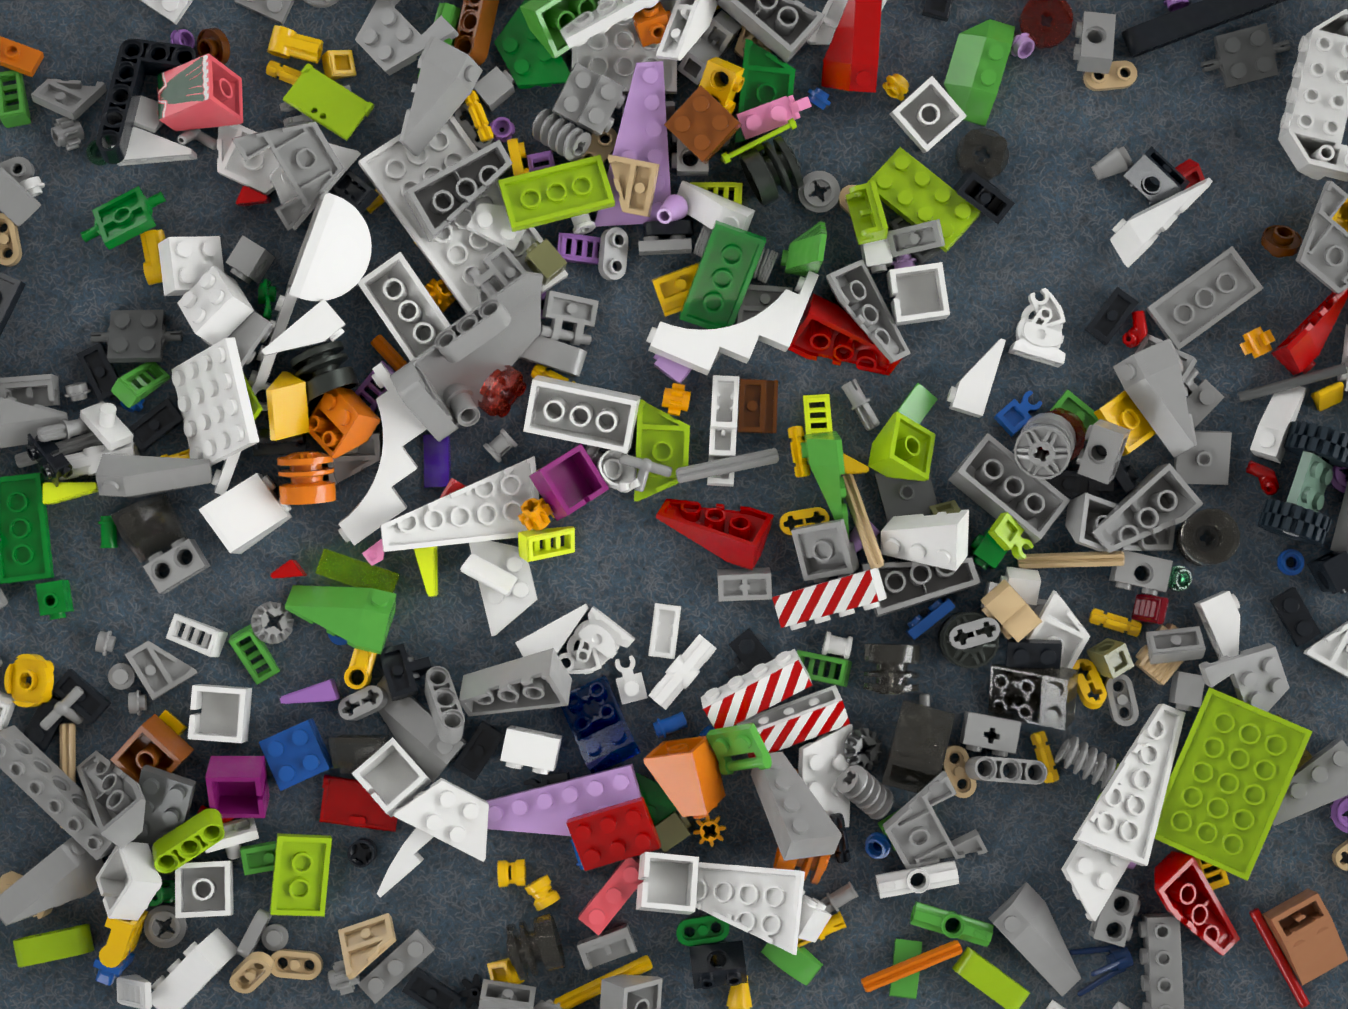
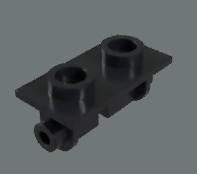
M257 429L259 442L250 446L253 447V456L307 451L305 433L271 441L270 429Z
M28 434V446H26L28 456L32 461L36 460L45 479H50L58 487L60 477L68 478L73 474L72 465L63 453L52 456L59 452V448L53 440L41 442L38 440V435L34 439L31 434Z

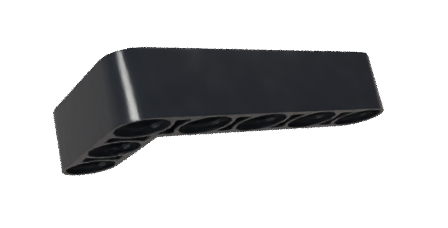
M127 39L121 44L96 138V144L106 163H120L126 156L146 75L158 76L185 62L196 59L197 55L192 47L142 39Z

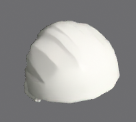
M608 450L598 459L596 467L607 486L623 493H628L639 487L638 477L636 478L637 469L619 463L620 456L624 452Z

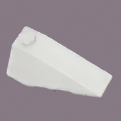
M1207 178L1133 215L1128 221L1124 218L1121 219L1112 229L1115 234L1111 237L1110 241L1123 263L1129 268L1154 243L1159 234L1166 231L1178 218V215L1183 213L1213 181Z

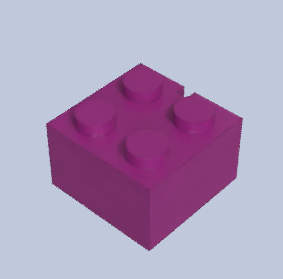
M582 444L529 475L545 503L551 507L553 516L557 521L570 515L609 490Z
M211 756L205 777L210 808L218 810L222 818H265L270 798L268 778H266L265 756Z

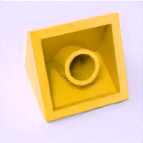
M282 371L266 390L271 441L310 432L306 382L288 371Z

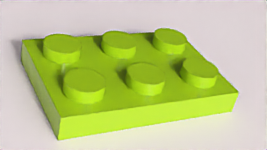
M277 833L270 915L325 917L332 843L330 835Z

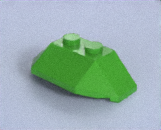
M989 19L959 33L943 85L948 95L967 115L963 119L964 121L986 126L1011 50L1015 26Z

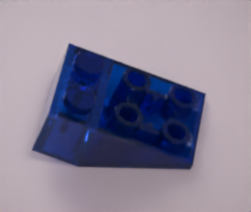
M605 675L570 691L568 706H561L583 760L592 774L604 771L641 753Z

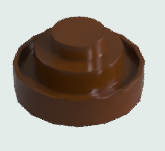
M218 28L203 29L197 38L198 55L201 57L209 53L225 65L230 57V44L226 35Z
M1272 225L1264 230L1261 244L1272 256L1281 258L1297 254L1302 244V238L1298 232L1288 226Z

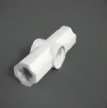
M134 442L109 451L104 445L85 448L83 452L66 455V459L72 465L73 474L68 478L62 476L59 479L68 480L84 475L95 476L102 454L140 456L138 447Z
M699 634L682 655L680 654L665 671L666 675L657 683L648 696L666 710L679 693L692 683L700 673L699 669L709 660L717 648Z
M954 860L875 875L880 899L913 892L923 893L926 890L959 884L958 871ZM916 873H921L924 876L923 882L918 886L911 885V877Z

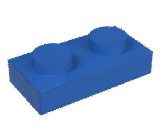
M938 598L928 606L930 612L923 617L918 614L907 623L909 628L905 632L911 640H915L956 606L949 598L943 601L941 598Z

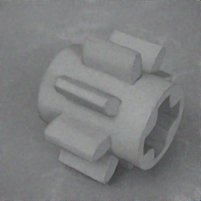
M67 117L56 119L55 127L51 128L54 143L58 147H66L67 151L79 148L80 140L84 139V131L78 120H70Z
M344 960L334 962V970L328 971L331 989L333 991L340 990L341 995L354 992V985L360 983L359 974L354 979L349 980L346 976Z

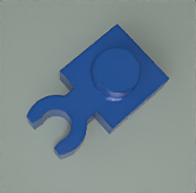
M1032 391L1024 394L1020 404L1016 399H1013L994 416V419L1011 437L1032 418L1029 413L1036 412L1042 405L1041 401L1035 405H1031L1028 402V398L1033 394Z

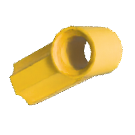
M275 25L267 52L285 59L293 57L318 64L321 59L324 42L320 39L297 34V32L287 27Z
M162 229L149 230L140 234L145 257V262L143 263L145 278L149 285L162 283L158 243L166 238Z
M354 648L349 667L344 674V680L348 687L363 689L369 686L377 653ZM356 670H361L364 674V680L359 685L354 684L352 681V674Z

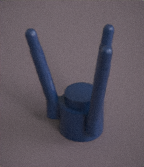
M1111 944L1069 951L1071 955L1110 953L1106 955L1108 964L1092 971L1091 976L1094 977L1106 971H1112L1078 991L1077 995L1079 997L1117 974L1125 972L1126 968L1134 965L1131 953L1126 946L1118 947V945Z

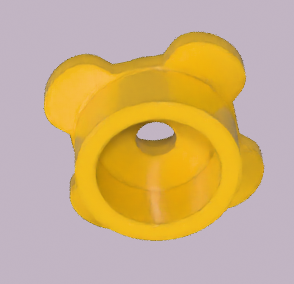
M899 74L888 75L886 77L887 82L882 84L886 93L892 98H897L900 101L904 100V94H907L909 91L908 81Z

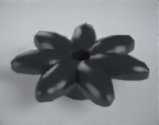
M475 974L472 983L462 979V984L466 989L458 993L462 997H468L466 1001L467 1008L474 1001L479 1007L483 982L480 983L479 975Z

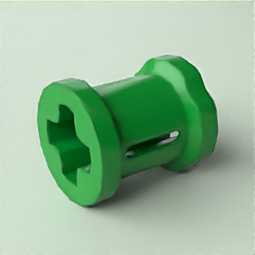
M163 880L160 889L153 897L156 899H152L149 906H158L162 902H175V881Z

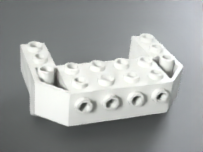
M1345 9L1313 28L1305 36H1302L1298 46L1297 62L1292 71L1291 87L1286 97L1285 112L1280 122L1281 129L1278 140L1297 171L1316 180L1326 176L1348 182V146L1341 144L1348 117V10Z

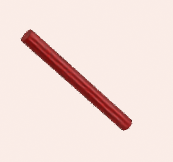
M1255 908L1249 914L1300 1008L1308 1006L1310 1002L1259 908Z

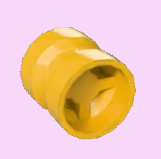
M517 859L515 862L498 860L497 875L499 887H507L509 884L526 886L525 859Z
M548 874L525 886L527 894L535 899L534 906L537 911L550 906L560 899L558 892L551 889V880Z

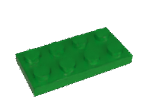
M716 220L679 319L707 329H718L734 325L766 244V238Z
M42 473L0 477V584L54 578L47 505L43 504L44 477Z

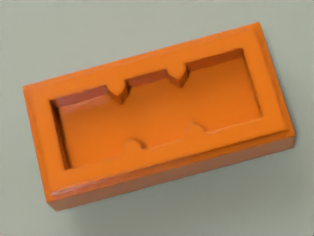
M0 36V66L33 78L44 58L43 52Z

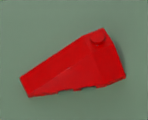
M882 0L847 1L840 22L823 58L822 87L876 93Z
M1348 288L1339 294L1332 292L1271 353L1292 375L1301 372L1306 374L1315 366L1316 363L1313 360L1320 354L1348 298Z
M814 293L808 300L788 350L806 359L816 361L817 356L833 359L832 364L841 366V361L856 364L859 370L888 376L902 360L901 358L890 363L847 312Z
M665 500L656 514L658 520L726 562L753 570L763 552L774 519L773 514L745 506H740V511L724 510L725 504H716L715 508H704L696 501Z
M1171 851L1155 867V891L1170 914L1215 952L1224 956L1240 940V937L1194 856Z

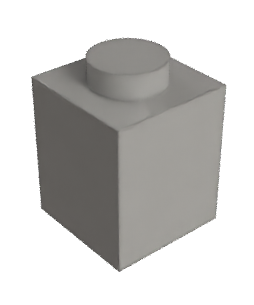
M496 66L480 79L473 89L492 112L515 93L514 86L512 85L515 81L506 70L501 72Z
M1175 671L1172 675L1168 702L1176 703L1175 709L1192 711V706L1200 708L1205 684L1202 675Z

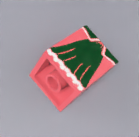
M209 53L158 75V118L174 131L243 123L242 78Z

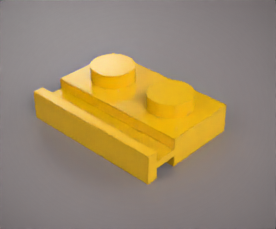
M700 262L652 279L665 317L682 310Z

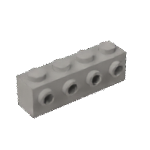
M1170 913L1142 914V921L1138 922L1139 937L1143 938V948L1139 950L1140 963L1144 965L1145 975H1141V988L1143 992H1146V1002L1142 1003V1009H1184L1180 921Z

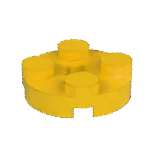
M21 654L16 658L18 659L7 667L4 677L5 690L15 700L12 702L20 707H37L42 703L50 701L54 685L53 663L45 660L38 654ZM30 676L32 678L31 685L26 682L27 677Z

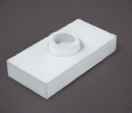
M655 603L648 656L675 659L681 606Z

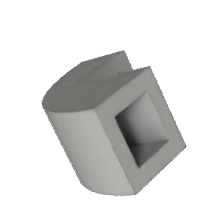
M723 10L720 11L712 19L701 41L694 44L686 53L677 70L698 85L702 79L707 61L714 57L721 58L743 26Z

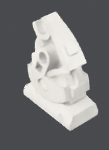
M1044 288L1040 290V293L1043 295V301L1036 300L1035 293H1031L1028 296L1030 305L1022 312L1021 320L1016 327L1017 341L1010 346L1008 353L1059 368L1064 364L1066 355L1059 350L1064 339L1062 329L1066 320L1061 305H1059L1049 290ZM1034 312L1032 319H1029L1030 313Z
M593 606L588 613L589 619L578 625L567 643V652L560 654L559 658L560 660L568 658L571 661V665L566 668L569 674H590L601 669L602 665L610 658L613 659L620 646L628 648L635 640V637ZM579 640L578 650H574L575 642Z

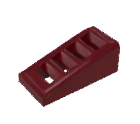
M1138 594L1134 604L1132 619L1149 624H1164L1169 603L1168 598Z

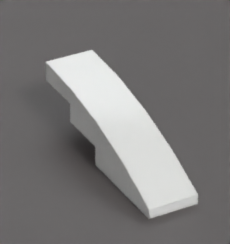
M713 375L708 462L736 455L739 398L738 376ZM734 472L708 477L707 485L733 487Z
M418 828L412 832L386 872L377 892L380 898L424 860L417 851L433 838L432 835Z

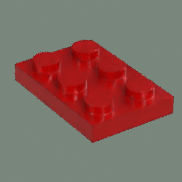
M643 796L570 818L566 822L585 871L661 848L660 839Z

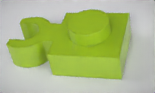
M1008 512L1001 513L988 531L989 535L1004 551L1011 550L1014 558L1018 560L1026 559L1027 557L1023 553L1022 547L1025 550L1034 547L1029 539L1021 537L1024 529Z

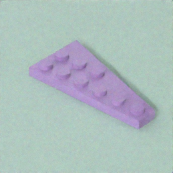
M663 61L636 63L613 151L615 156L660 164L650 217L622 212L619 202L620 196L613 179L615 178L610 163L607 177L615 200V206L597 212L596 227L659 221L657 219V212L660 210L666 197L671 195L667 127L664 125L667 120Z
M633 763L485 800L489 804L487 829L571 836L566 824L568 819L642 797Z

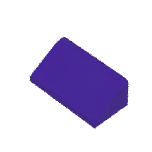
M432 434L423 435L424 488L446 487L451 479L450 435L440 442Z

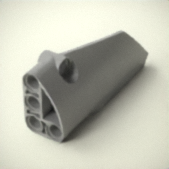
M525 272L440 332L435 338L434 345L390 375L403 402L438 442L459 428V424L468 427L478 422L480 412L477 407L540 335L542 274Z

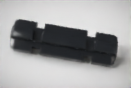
M841 813L831 814L829 817L842 834L835 851V857L838 863L849 862L851 856L848 849L849 844L844 817Z

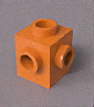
M658 2L651 8H644L636 12L632 17L637 36L643 47L661 43L671 16L670 10L665 11L661 2Z

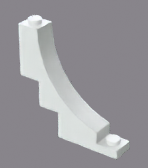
M809 271L805 278L800 276L794 290L798 294L786 289L768 308L744 322L729 327L697 330L672 326L660 321L658 328L652 327L646 340L651 343L648 351L705 375H708L717 352L747 364L757 340L786 352L790 347L819 275Z
M382 362L372 368L375 372L372 375L375 383L380 389L384 386L387 389L386 392L376 398L383 427V447L379 469L369 491L361 502L339 522L341 528L338 529V532L347 543L351 541L353 545H356L379 529L380 525L387 523L407 509V505L393 485L417 469L418 466L403 446L426 430V427L399 396L390 378L391 374Z

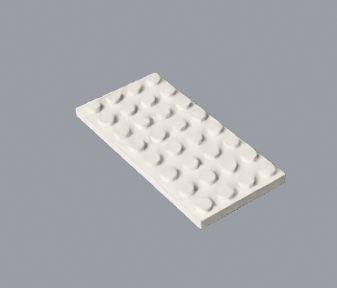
M452 115L419 156H414L399 142L401 135L399 134L360 159L358 164L467 314L488 299L481 288L478 289L473 284L474 279L469 275V271L477 267L482 274L488 269L483 264V260L497 250L499 246L466 228L479 204L504 205L498 185V180L500 179L498 178L431 242L404 197L407 189L479 151ZM534 227L526 229L513 254L527 272H532V270L524 262L528 254L526 250L536 241L539 243L544 241ZM566 270L545 286L542 283L541 294L567 278L568 273ZM495 277L489 281L497 292L503 289Z

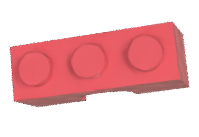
M636 856L621 861L605 885L592 897L579 914L578 919L597 935L601 934L643 881L638 880L640 860Z

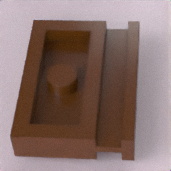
M739 380L738 432L777 433L778 380Z

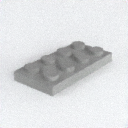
M1231 246L1145 309L1166 338L1171 339L1175 349L1180 350L1264 288L1234 247Z

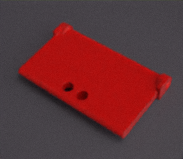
M328 774L324 775L322 785L324 791L319 822L396 832L398 818L390 817L386 814L358 780L333 777Z

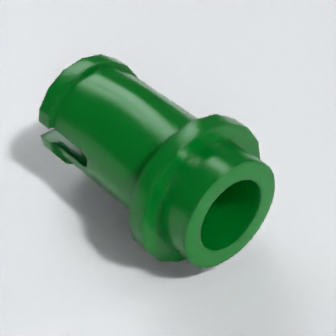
M100 516V521H98V524H101L100 548H118L117 524H120V522L117 521V516Z

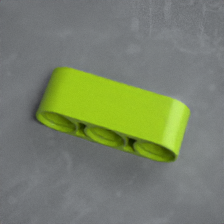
M213 808L205 809L154 842L152 853L155 869L160 873H171L222 840L224 837V826L221 813Z
M90 924L73 926L13 940L18 967L78 956L95 950Z
M970 947L965 949L952 967L960 976L1005 1009H1019L1030 994L1023 986Z

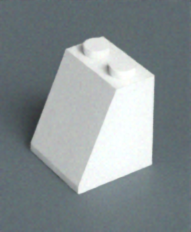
M259 473L254 474L199 509L227 550L234 554H242L292 518L289 513L292 509L291 506L280 504V498L273 491L276 488L274 482L268 475L263 477Z

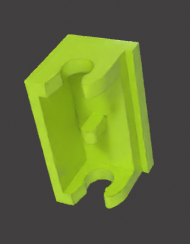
M875 180L849 188L850 194H846L845 198L858 245L887 239L888 225Z

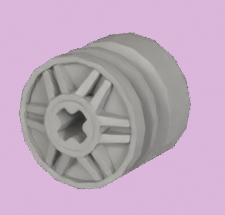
M1040 413L1030 418L1023 426L1014 447L1015 461L1020 470L1028 476L1039 480L1052 479L1060 475L1068 466L1076 445V434L1070 422L1054 413Z

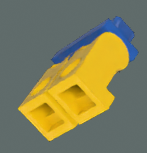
M145 910L138 921L109 919L107 917L105 927L111 929L107 944L100 950L99 956L93 964V967L99 969L95 979L97 982L111 986L115 977H120L122 972L133 962L135 954L131 952L137 946L149 911Z

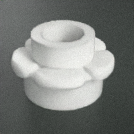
M39 176L28 178L19 183L33 197L42 194L41 188L45 187Z

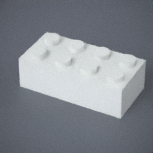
M537 375L532 380L523 431L628 453L632 444L641 396Z

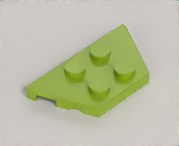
M640 399L637 413L636 457L641 459L648 458L652 462L672 468V473L670 477H665L649 472L644 491L634 490V502L641 501L678 484L676 469L688 466L690 426L646 403L642 399Z

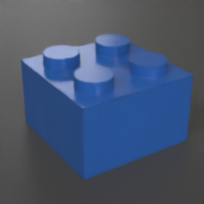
M313 718L259 742L280 791L334 767Z

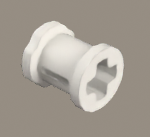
M589 213L571 217L574 225L572 229L574 234L584 235L596 228L595 223L590 219Z
M827 631L822 647V655L830 653L843 656V659L848 660L853 637L842 638L831 635V632Z

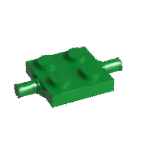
M138 186L93 209L92 212L95 217L94 226L80 232L86 243L100 235L104 244L110 250L155 227L156 223L152 215V209L166 202V199L161 191L146 198Z

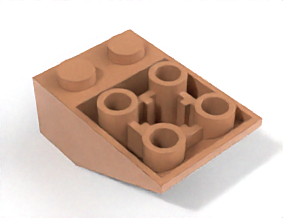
M1306 889L1262 914L1302 986L1348 960L1334 922L1317 892Z

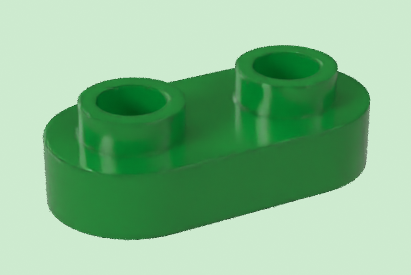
M710 914L690 917L679 922L676 934L680 943L685 946L722 941L729 934V924ZM714 922H718L721 925L719 931L711 929V925ZM693 927L695 932L693 935L688 936L684 932L685 929Z

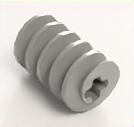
M544 109L539 112L533 122L532 136L534 139L551 150L557 151L559 155L564 156L569 161H576L581 158L591 144L592 138L589 133L583 132V129L579 127L576 128L573 123H568L566 119L560 118L558 114L552 113L550 109Z
M1076 736L1065 740L1057 752L1054 762L1057 764L1064 759L1063 768L1067 769L1073 764L1074 774H1077L1082 769V779L1085 780L1092 775L1091 784L1095 785L1100 780L1102 781L1101 789L1104 788L1114 774L1116 759L1112 757L1107 759V754L1104 752L1098 754V750L1095 747L1088 749V743L1085 741L1079 744V738Z
M854 765L846 768L836 781L837 790L843 793L846 798H849L853 804H856L859 809H862L871 819H882L891 810L894 798L892 792L862 766Z

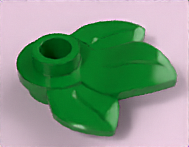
M264 278V282L259 284L258 303L265 304L263 317L269 321L272 318L271 302H276V287L272 286L271 281Z

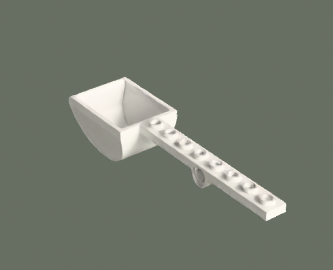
M325 191L320 194L289 278L285 296L280 295L276 303L275 310L279 311L276 321L270 320L273 324L270 326L272 331L269 335L270 338L267 346L286 330L297 298L309 301H322L323 299L326 301L337 298L350 291L365 274L371 257L372 244L370 232L359 211L343 198ZM261 345L256 359L261 361L257 371L252 370L248 380L255 395L259 390H267L271 385L267 382L277 355V353L264 355L261 352L266 347L264 345ZM259 402L262 411H267V402ZM241 451L224 459L221 470L216 469L211 483L216 485L214 488L215 493L222 495L227 492Z

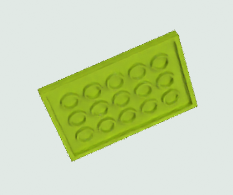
M1209 687L1169 778L1154 839L1248 881L1313 731Z

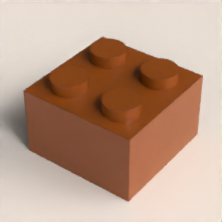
M701 85L664 124L705 164L742 126Z
M154 714L137 729L110 760L129 777L139 783L141 770L145 764L173 773L194 749L162 719Z

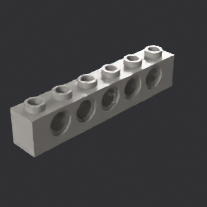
M15 725L0 730V769L97 861L111 854L116 845L100 834L85 792Z

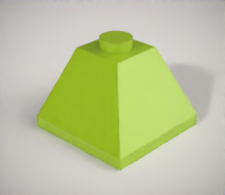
M897 411L893 413L873 441L868 466L889 478L927 481L929 480L936 434Z

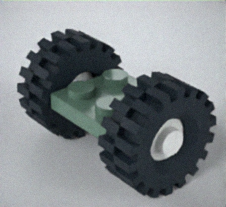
M1292 421L1283 448L1301 457L1286 503L1279 500L1266 499L1257 526L1270 531V533L1278 534L1294 541L1324 546L1332 519L1318 511L1324 505V493L1327 485L1332 480L1333 467L1348 468V434L1326 426H1319L1315 423Z

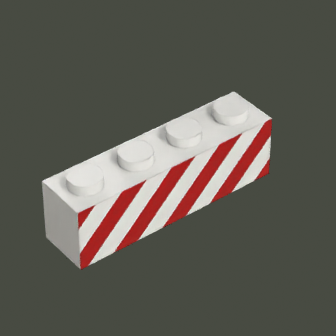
M878 568L772 597L781 628L790 626L791 630L806 627L805 621L814 619L815 624L831 620V614L839 613V617L854 614V608L863 606L864 611L880 606L879 601L887 598Z
M793 649L781 652L775 659L766 664L756 665L750 672L742 676L733 677L727 684L719 688L708 690L700 698L707 717L713 727L718 729L734 726L812 686V682L799 655Z
M836 685L760 712L737 725L754 723L768 752L773 753L827 732L838 730L849 725L850 722L843 700ZM754 752L747 753L749 758L756 757Z

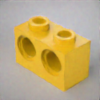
M714 57L707 61L699 86L701 85L712 96L716 97L720 104L732 114L736 105L733 102L734 97L744 84V78L742 77L744 68L719 57ZM721 72L727 74L728 84L721 81Z

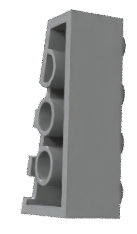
M965 558L956 571L913 561L884 563L878 569L887 598L879 601L880 606L873 609L877 618L976 587L980 584V580L973 559ZM861 564L860 566L861 572L871 569L869 564Z
M769 753L772 759L771 767L764 770L752 768L751 777L783 860L834 854L842 836L841 832L784 753Z

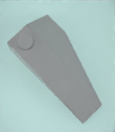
M863 259L826 275V280L837 302L890 363L911 354Z
M1166 339L1139 351L1113 366L1124 390L1173 457H1177L1197 446L1192 414L1188 412L1186 401L1188 391L1187 387H1184L1181 374L1184 371L1183 364L1171 339Z
M10 396L7 399L0 397V448L28 444V434H31L35 439L38 428L58 424L62 419L68 421L67 413L38 404L31 406L17 402V398Z
M1088 493L1070 500L1067 507L1065 526L1077 544L1097 551H1106L1091 532L1118 504ZM1175 525L1115 551L1173 550Z
M384 675L376 686L386 690L388 693V703L378 712L400 746L434 783L467 741L464 738L456 744H446L441 741L430 710L413 696L392 702ZM373 693V698L371 699L373 703H376V698L379 697V694Z
M95 751L80 763L76 769L100 834L123 849L143 832L146 800L140 785L98 751Z
M71 837L0 894V920L7 926L50 908H56L69 901L88 896L98 888L95 878L104 865L103 860L97 861Z
M1025 882L988 919L1063 997L1081 977L1046 902Z

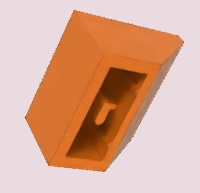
M338 387L323 395L309 418L310 432L308 433L331 458L336 459L367 442L381 419L353 390Z

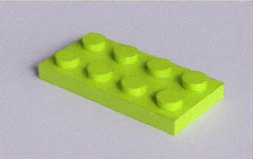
M901 147L867 182L875 180L880 200L911 225L940 219L945 245L939 248L944 252H947L981 214V211L958 195L953 188Z
M601 155L498 180L512 232L615 206V200Z

